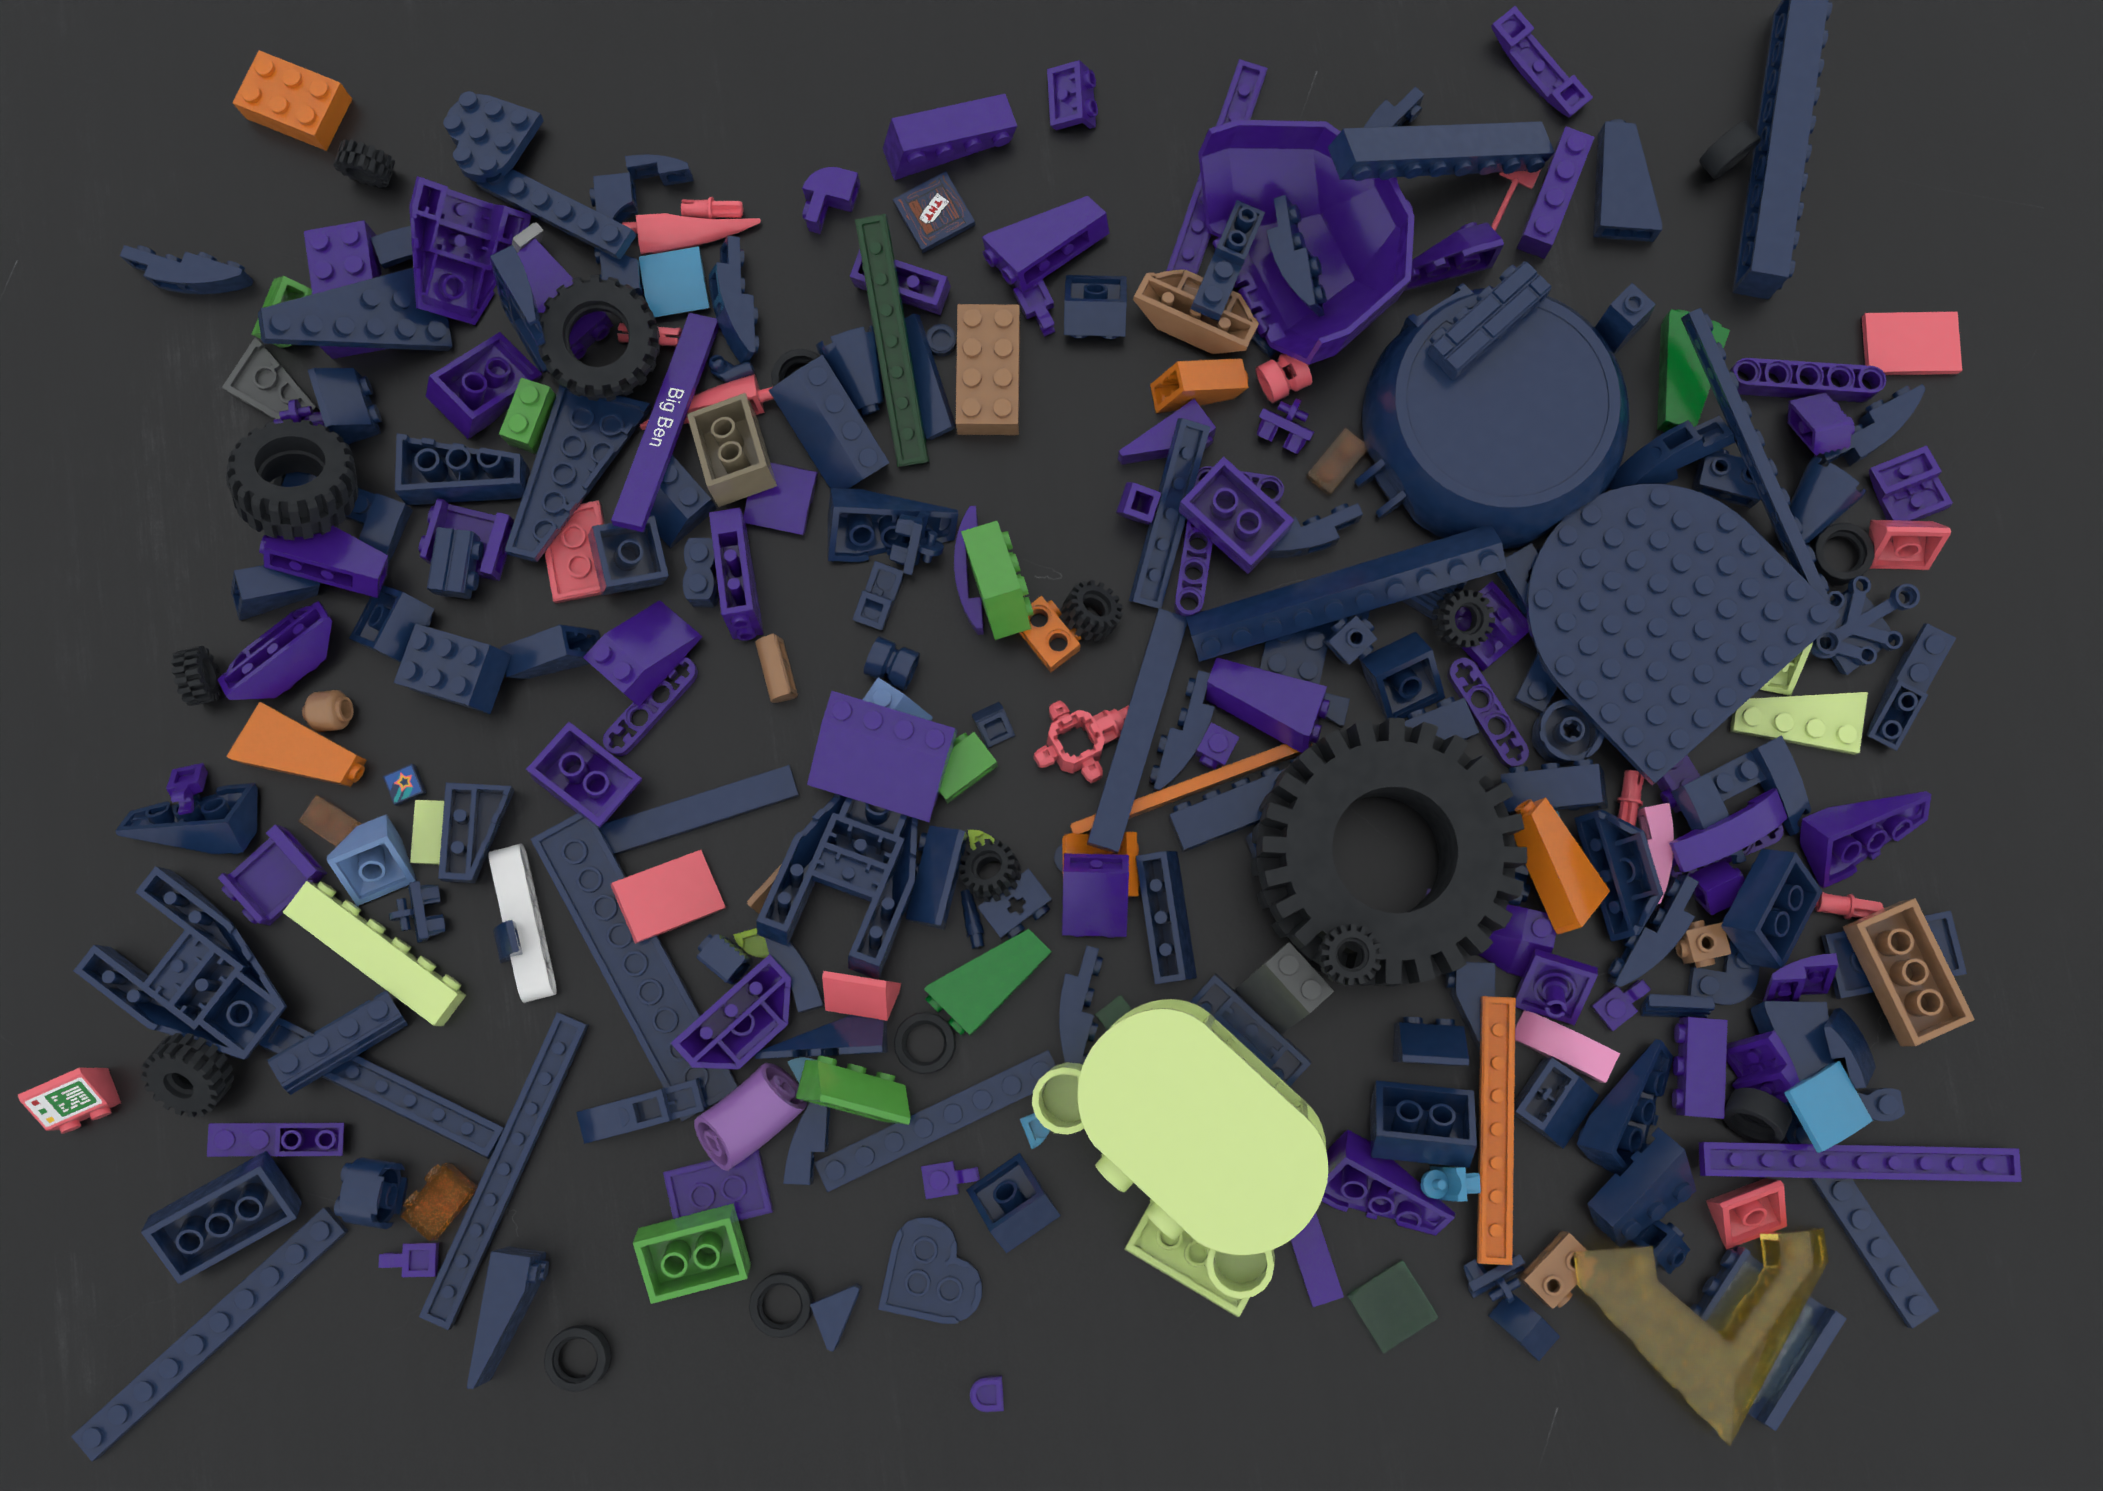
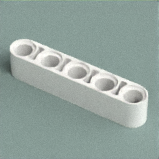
M521 843L490 851L489 862L502 922L513 920L516 923L522 948V955L510 957L520 999L523 1003L556 995V981L526 850Z

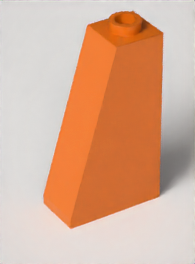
M262 702L258 703L226 756L245 765L351 787L353 783H356L362 777L365 771L364 764L367 761L365 758Z
M1545 797L1535 802L1531 799L1526 800L1515 808L1516 814L1521 813L1525 828L1514 834L1515 842L1518 847H1527L1526 867L1555 932L1559 935L1581 928L1610 890L1547 798Z

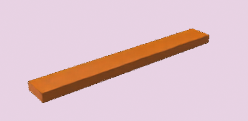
M1283 744L1135 799L1129 819L1299 756L1302 753ZM1095 815L1071 823V832L1090 834Z
M1481 997L1478 1173L1480 1175L1481 1192L1478 1193L1477 1263L1512 1265L1516 998Z

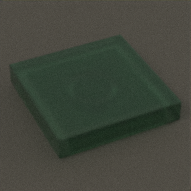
M1399 1260L1347 1294V1297L1383 1353L1439 1318L1403 1260Z

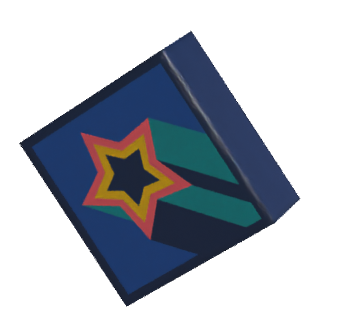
M414 764L407 765L383 776L392 801L396 806L427 794Z

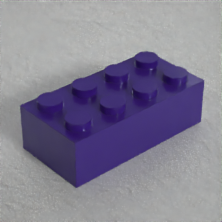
M365 220L304 231L312 295L382 276L380 262L371 241V237L376 236V234ZM320 346L332 359L386 349Z

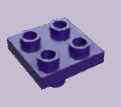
M1535 948L1513 998H1516L1515 1007L1575 1025L1596 981L1598 968Z

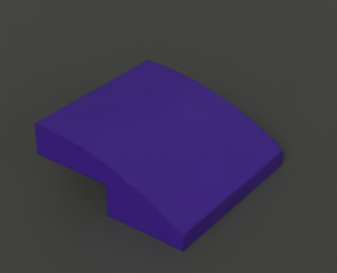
M1927 445L1871 467L1868 470L1877 499L1887 520L1918 521L1948 509L1953 504L1938 478L1942 471Z
M770 462L777 486L747 497L744 511L745 522L747 524L804 535L806 533L810 504L814 498L818 472Z
M1493 581L1479 592L1483 594L1481 598L1489 599L1490 602L1486 606L1494 608V612L1489 613V617H1495V623H1489L1488 625L1494 629L1491 634H1485L1488 639L1485 642H1479L1480 645L1476 647H1462L1482 671L1486 670L1529 633L1527 619ZM1463 606L1456 612L1455 623L1458 629L1466 631L1471 626L1472 616L1470 610Z
M1836 953L1800 959L1774 972L1771 975L1763 1002H1799L1801 995L1828 994L1839 965Z
M1775 1030L1727 1043L1726 1061L1738 1077L1732 1084L1735 1089L1754 1088L1775 1096L1783 1103L1789 1102L1784 1092L1800 1081L1793 1062Z

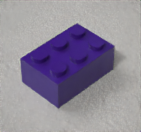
M1225 457L1180 501L1179 512L1247 574L1291 530L1294 519Z

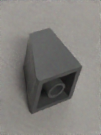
M1290 942L1278 949L1235 988L1239 995L1281 1035L1309 1015L1334 992Z

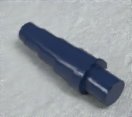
M966 889L960 892L967 933L966 937L970 938L972 949H979L985 946L982 936L984 930L973 894Z

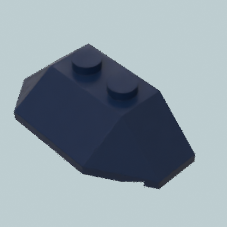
M1602 809L1574 818L1584 853L1610 890L1600 906L1611 942L1639 935L1663 895L1645 832Z

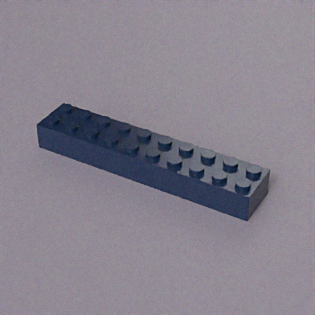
M1782 0L1773 15L1756 130L1761 141L1753 151L1733 293L1770 299L1777 290H1781L1783 283L1790 279L1794 273L1795 260H1792V252L1799 241L1800 232L1796 230V224L1801 218L1804 203L1800 201V196L1806 187L1808 173L1804 172V168L1812 151V144H1808L1809 134H1812L1816 123V115H1812L1813 106L1817 104L1820 95V87L1816 85L1817 78L1820 77L1824 67V58L1820 57L1821 50L1825 47L1828 39V30L1824 29L1825 22L1829 19L1832 11V2H1829V0Z

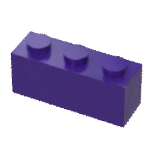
M859 249L850 278L855 287L867 291ZM895 260L902 303L941 315L951 288L947 276Z
M1683 1017L1679 1018V1023L1675 1025L1674 1039L1678 1043V1056L1674 1057L1673 1073L1677 1076V1089H1674L1672 1093V1106L1676 1108V1115L1724 1119L1728 1020Z

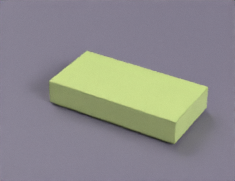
M415 800L410 863L439 865L444 801Z

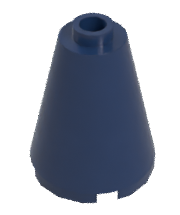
M870 326L867 332H865L864 327H859L831 336L832 343L826 346L823 341L816 344L820 356H824L857 411H861L862 416L879 411L878 405L882 404L884 400L873 326Z
M1812 457L1789 505L1793 517L1796 516L1802 524L1803 533L1801 535L1806 545L1857 503L1866 492L1864 488L1857 490L1856 487L1859 485V482L1830 462L1826 467L1818 464L1821 461V458Z

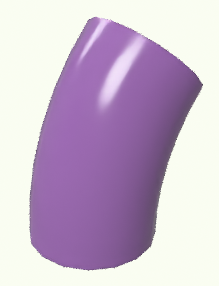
M764 1063L735 1090L694 1120L697 1137L708 1156L717 1166L729 1171L771 1140L807 1107L806 1101L795 1099L799 1084L791 1075L772 1063Z

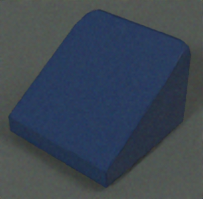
M1000 702L972 714L973 720L987 748L1015 736Z

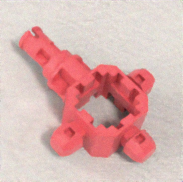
M1062 701L1051 704L1049 706V715L1053 723H1051L1048 732L1047 746L1041 747L1034 753V760L1038 767H1048L1053 765L1056 760L1062 771L1073 774L1081 770L1085 779L1090 783L1100 780L1103 776V770L1099 760L1105 744L1119 738L1129 705L1118 711L1116 709L1111 711L1104 710L1092 716L1089 712L1077 710L1070 714V710ZM1073 727H1076V729L1081 727L1083 731L1086 730L1090 741L1094 744L1092 750L1088 749L1077 757L1075 755L1070 757L1068 753H1065L1062 744L1058 740L1059 734L1071 731Z

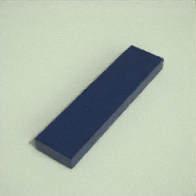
M912 314L905 318L924 434L926 439L933 440L955 429L956 424L920 315Z

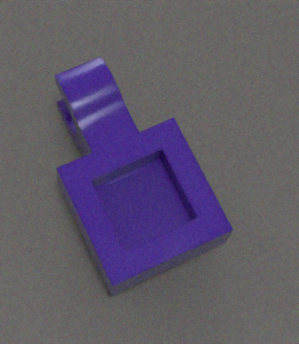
M1043 279L1024 292H1021L1017 287L1014 288V296L1026 320L1035 316L1044 337L1054 333L1055 329L1053 326H1055V323L1048 310L1054 308V301Z
M203 763L172 769L166 789L172 803L179 802V815L192 813L194 811L193 795L203 792L208 771Z
M1643 979L1635 981L1623 992L1618 986H1614L1591 1004L1590 1007L1610 1031H1614L1638 1012L1632 1003L1643 997L1651 989Z
M954 1161L921 1166L926 1199L959 1194L958 1184L980 1180L978 1167L956 1170Z
M439 1242L404 1243L402 1253L388 1252L379 1254L378 1268L402 1267V1277H435L438 1275Z

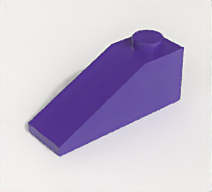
M1193 399L1119 450L1118 461L1123 465L1167 458L1178 418L1210 426L1205 449L1214 442L1213 437L1215 436L1216 427L1197 401Z

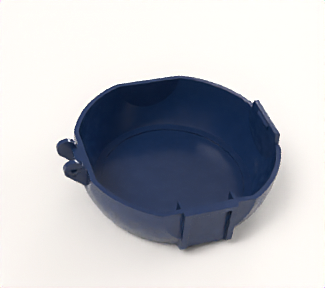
M1462 283L1455 288L1452 296L1421 315L1416 316L1412 314L1408 316L1399 335L1386 346L1379 356L1368 380L1362 409L1364 444L1375 464L1354 482L1358 488L1368 484L1373 479L1379 484L1389 499L1386 504L1375 512L1379 519L1389 515L1403 504L1418 525L1442 538L1482 526H1493L1502 542L1503 549L1519 548L1529 545L1553 530L1564 518L1607 491L1617 474L1627 444L1630 422L1627 388L1617 359L1598 330L1574 309L1549 296L1540 302L1455 380H1452L1428 356V351L1432 344L1429 340L1442 327L1446 330L1455 324L1453 318L1465 306L1471 310L1478 303L1476 298L1485 288L1470 290Z

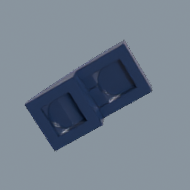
M649 154L625 156L626 167L633 180L660 176L664 186L694 181L688 163L682 160Z
M411 226L371 237L379 262L384 269L413 258Z
M878 561L874 562L866 588L861 593L853 617L854 621L883 630L905 576L903 570Z
M513 920L505 921L493 929L500 963L511 961L510 957L523 954L517 926Z

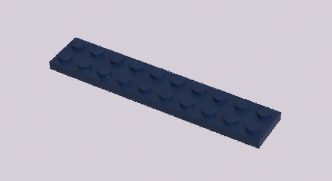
M577 813L531 838L537 853L663 1088L699 1078L706 1108L725 1098L739 1086L730 1069L692 1068L670 1044L701 1015L658 935L637 944L634 943L611 888L612 882L626 878L601 829ZM695 1114L684 1116L680 1119L683 1122Z

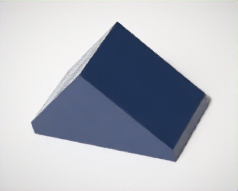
M856 1283L810 1304L827 1350L834 1352L837 1348L862 1285Z
M1513 1294L1515 1301L1510 1304L1502 1298L1488 1316L1537 1361H1540L1559 1339V1334L1516 1295Z

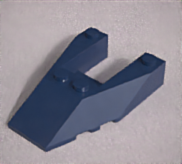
M834 793V797L823 809L820 808L812 817V821L794 836L756 920L757 935L788 946L815 882L821 883L871 902L848 955V969L879 979L915 884L918 819Z
M155 866L135 893L183 928L184 931L152 973L148 976L112 947L93 945L73 971L148 1029L157 1030L172 1036L175 1033H181L183 1037L187 1033L194 1034L195 1040L202 1037L206 1039V1045L211 1047L214 1044L218 1047L217 1051L247 1060L287 1008V1005L233 923L195 887L174 871Z

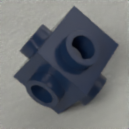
M1356 615L1336 620L1330 626L1333 631L1322 640L1343 664L1350 665L1356 658L1362 660L1374 649L1371 644L1377 640V637L1372 633L1375 629L1374 626L1364 616L1361 615L1358 618ZM1353 633L1354 638L1351 642L1350 636Z
M1660 1220L1653 1222L1642 1230L1636 1238L1631 1240L1642 1252L1639 1258L1655 1271L1660 1267L1669 1275L1685 1261L1686 1255L1690 1251V1248L1682 1240L1685 1236L1684 1233L1672 1223L1668 1222L1665 1225Z

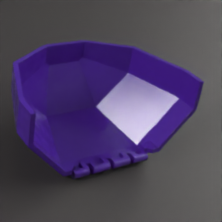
M1234 120L1209 128L1198 155L1206 224L1210 233L1219 237L1212 243L1215 250L1237 200L1265 212L1234 285L1235 288L1245 286L1238 293L1245 300L1251 313L1258 311L1253 317L1259 323L1257 331L1260 337H1265L1270 348L1308 365L1335 356L1395 303L1411 281L1415 215L1413 214L1410 202L1405 199L1399 188L1397 178L1392 177L1387 180L1371 178L1362 181H1355L1354 179L1340 180L1328 146L1341 131L1326 121ZM1286 195L1293 205L1297 204L1300 210L1301 222L1298 223L1299 232L1303 234L1306 248L1314 257L1317 256L1322 267V274L1318 275L1319 283L1323 285L1327 297V302L1323 303L1325 314L1318 317L1299 298L1281 274L1274 259L1267 235L1268 229L1278 227L1274 198Z

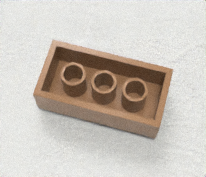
M958 304L957 434L1019 435L1020 307L1019 305Z
M1916 898L1897 902L1843 926L1900 1046H1917L1975 1020Z

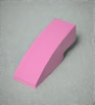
M1670 803L1645 807L1638 810L1637 814L1640 829L1645 832L1663 891L1658 904L1662 902L1668 886L1673 861V852L1669 844L1674 840Z
M1523 1010L1515 1025V1041L1546 1057H1552L1565 1067L1572 1068L1599 1083L1607 1082L1620 1053L1578 1032L1533 1012Z

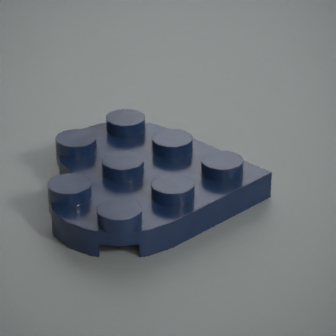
M467 91L462 93L459 101L449 109L443 125L454 144L457 145L453 152V158L464 176L475 182L486 183L485 178L495 177L500 173L503 177L515 166L544 120L539 112L490 95L475 94L474 92Z
M918 1217L907 1221L897 1232L892 1243L878 1310L942 1324H956L967 1319L975 1312L982 1298V1281L976 1267L969 1261L957 1257V1241L954 1231L943 1221L933 1217Z

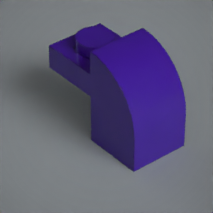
M826 167L817 170L807 178L802 187L805 199L807 200L803 209V219H805L810 232L821 234L829 207L852 213L861 186L857 172L838 167Z
M1127 482L1116 513L1129 520L1149 525V523H1152L1161 492L1133 482Z

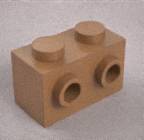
M1561 1231L1517 1278L1545 1306L1554 1309L1556 1306L1560 1308L1570 1300L1573 1295L1570 1291L1579 1282L1583 1284L1595 1273L1593 1267L1598 1261L1569 1232Z

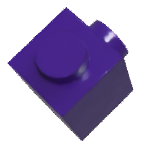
M1211 722L1196 750L1195 756L1200 758L1199 762L1210 769L1215 770L1216 768L1224 767L1239 736Z
M1724 859L1689 875L1691 878L1699 881L1693 892L1694 899L1710 915L1731 907L1738 890L1745 881L1741 871L1730 866Z

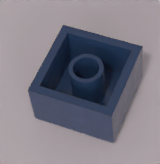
M655 516L649 517L644 532L614 526L612 523L592 526L588 539L601 595L664 584L669 575Z

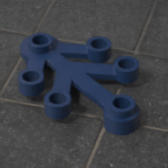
M1865 576L1853 578L1848 583L1851 598L1845 624L1835 629L1836 620L1812 642L1811 653L1820 659H1828L1836 654L1854 658L1857 664L1866 666L1876 661V650L1871 646L1858 647L1842 640L1853 635L1880 643L1882 648L1887 651L1900 648L1903 644L1901 633L1895 630L1887 632L1868 625L1896 609L1903 611L1915 607L1920 600L1918 589L1912 584L1897 586L1891 591L1889 599L1861 614L1866 593L1871 589V582ZM1857 581L1863 584L1862 591L1856 588ZM1839 591L1827 593L1829 598L1834 596L1837 599L1836 606L1830 603V599L1827 602L1838 612L1845 603L1844 595ZM1899 593L1904 595V603H1901L1899 600ZM1889 635L1895 639L1894 646L1888 642ZM1821 638L1827 642L1826 649H1823L1820 645ZM1863 650L1869 654L1868 661L1862 658Z

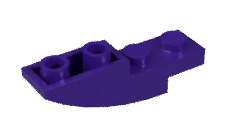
M209 1123L207 1157L257 1156L266 1150L270 1156H343L345 1123Z

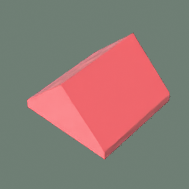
M1870 520L1869 536L1874 545L1875 555L1870 569L1929 570L1949 538L1951 529L1934 521Z
M823 971L822 976L825 1011L888 1021L901 988V983L836 972Z
M1764 1178L1706 1201L1726 1249L1787 1227L1785 1191L1781 1180Z

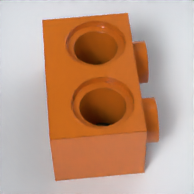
M1040 596L1031 603L1034 615L1042 614L1046 616L1048 622L1042 627H1035L1030 622L1031 629L1019 632V634L1050 673H1052L1080 651V643L1078 641L1081 639V636L1075 635L1077 631L1075 628L1069 630L1059 618L1062 613L1052 600L1046 602ZM1055 638H1062L1067 642V647L1062 651H1054L1049 644Z

